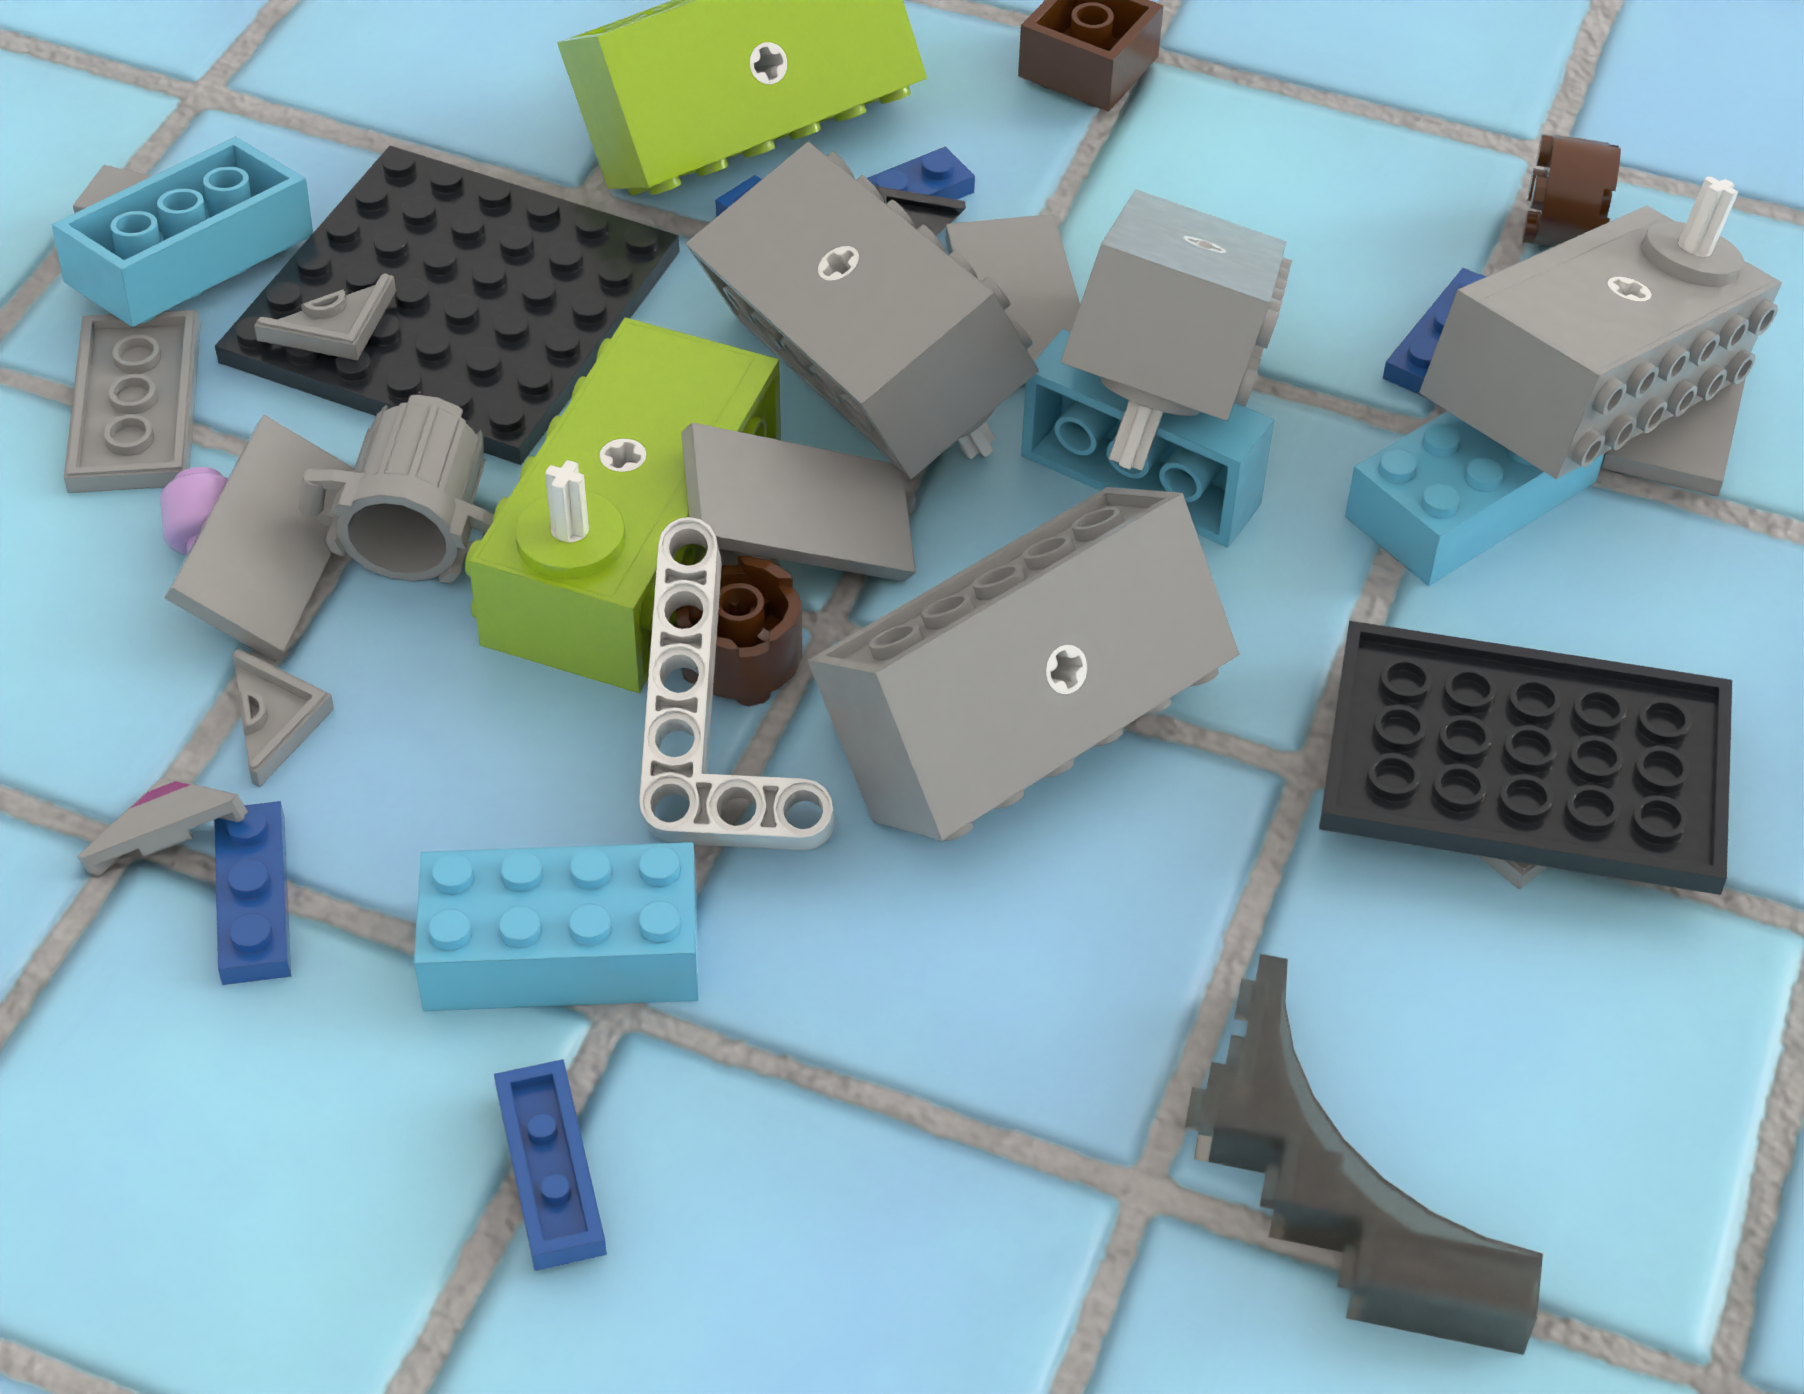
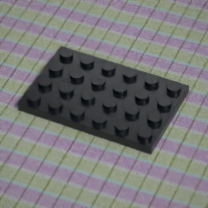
M1349 621L1319 829L1721 895L1727 880L1732 680Z

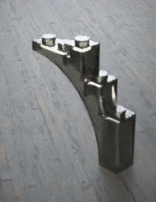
M1260 954L1255 981L1241 978L1234 1019L1248 1022L1245 1037L1231 1034L1226 1064L1211 1062L1207 1088L1192 1087L1185 1129L1198 1131L1194 1159L1265 1173L1259 1207L1273 1209L1269 1238L1342 1252L1336 1287L1350 1290L1346 1319L1524 1355L1537 1320L1543 1253L1485 1237L1430 1211L1384 1179L1342 1137L1313 1095L1294 1050L1286 1009L1288 959Z

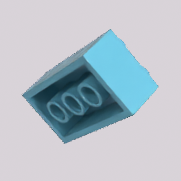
M236 136L52 224L63 282L132 328L140 323L154 319L156 315L185 300L199 296L203 291L232 276L244 273L248 268L276 254L289 250L291 246L309 238L313 234L306 178Z
M1062 329L1034 361L1039 372L1026 382L1021 456L1099 491L1106 487L1183 493L1197 534L1228 548L1262 503L1275 419L1237 404H1233L1228 421L1203 412L1196 416H1181L1164 412L1144 469L1141 471L1133 467L1130 469L1121 467L1118 462L1110 460L1108 457L1128 399L1119 396L1105 387L1100 381V376L1060 363L1071 333Z
M1446 411L1354 466L1345 517L1427 586H1430L1597 482L1604 454L1598 456L1589 466L1585 468L1580 466L1564 476L1554 479Z
M694 842L421 852L414 966L423 1011L698 1001L697 887Z

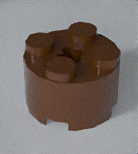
M1542 134L1536 166L1544 167V170L1533 168L1527 201H1531L1530 209H1536V212L1527 211L1522 242L1555 247L1610 222V218H1607L1612 193L1616 191L1621 148H1618L1619 146L1610 145L1608 142Z
M747 555L738 556V565L721 566L713 695L735 699L741 705L748 707L763 704L770 698L771 692L780 689L795 675L802 660V604L799 595L793 588V578L789 572L769 560ZM691 605L679 607L676 609L677 628L686 629L693 627L702 618L703 611ZM680 668L684 680L695 685L699 674L689 668Z

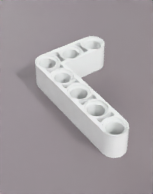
M692 517L679 518L668 524L661 533L658 543L639 798L641 813L652 834L667 843L694 842V845L787 850L816 849L829 839L835 825L832 799L826 788L818 782L801 778L707 774L722 564L716 535L711 527L700 519ZM694 543L707 549L706 556L695 565L685 566L673 560L679 548L686 544ZM691 605L703 611L700 621L691 628L680 629L669 623L672 613L681 606ZM678 668H689L699 674L696 684L686 692L676 693L664 687L667 676ZM674 731L688 732L694 737V742L686 754L679 757H670L660 752L661 741L666 735ZM668 795L684 796L690 801L688 812L676 822L668 823L655 817L657 804ZM745 798L756 805L755 815L749 822L734 826L727 824L720 818L722 808L732 799ZM801 801L815 803L823 811L821 819L811 828L800 829L793 827L786 820V816L794 804Z

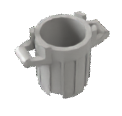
M411 395L407 403H400L399 406L390 409L385 405L377 413L371 428L367 429L353 472L337 469L321 470L319 468H310L304 472L299 510L303 515L312 517L323 525L329 526L325 540L330 552L341 556L346 552L367 570L391 579L419 581L439 576L438 582L452 583L460 575L469 548L473 543L468 541L472 528L484 531L483 538L493 523L494 515L483 508L473 505L486 461L484 459V438L481 430L475 434L466 424V421L461 418L463 410L459 406L438 397ZM326 489L337 492L333 505L324 503Z

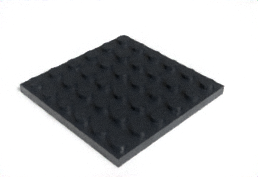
M390 145L215 345L217 360L220 364L374 416L385 405L390 409L399 406L400 403H407L411 395L438 397L459 406L463 410L461 418L466 421V424L475 434L481 430L484 438V453L522 465L548 430L552 419L560 414L571 399L577 380L581 376L587 377L596 363L598 350L605 338H612L625 317H632L679 254V235ZM385 273L394 276L396 292L358 360L257 341L254 325L260 317L278 320L302 311L301 304L343 289L345 295L374 286L380 276Z

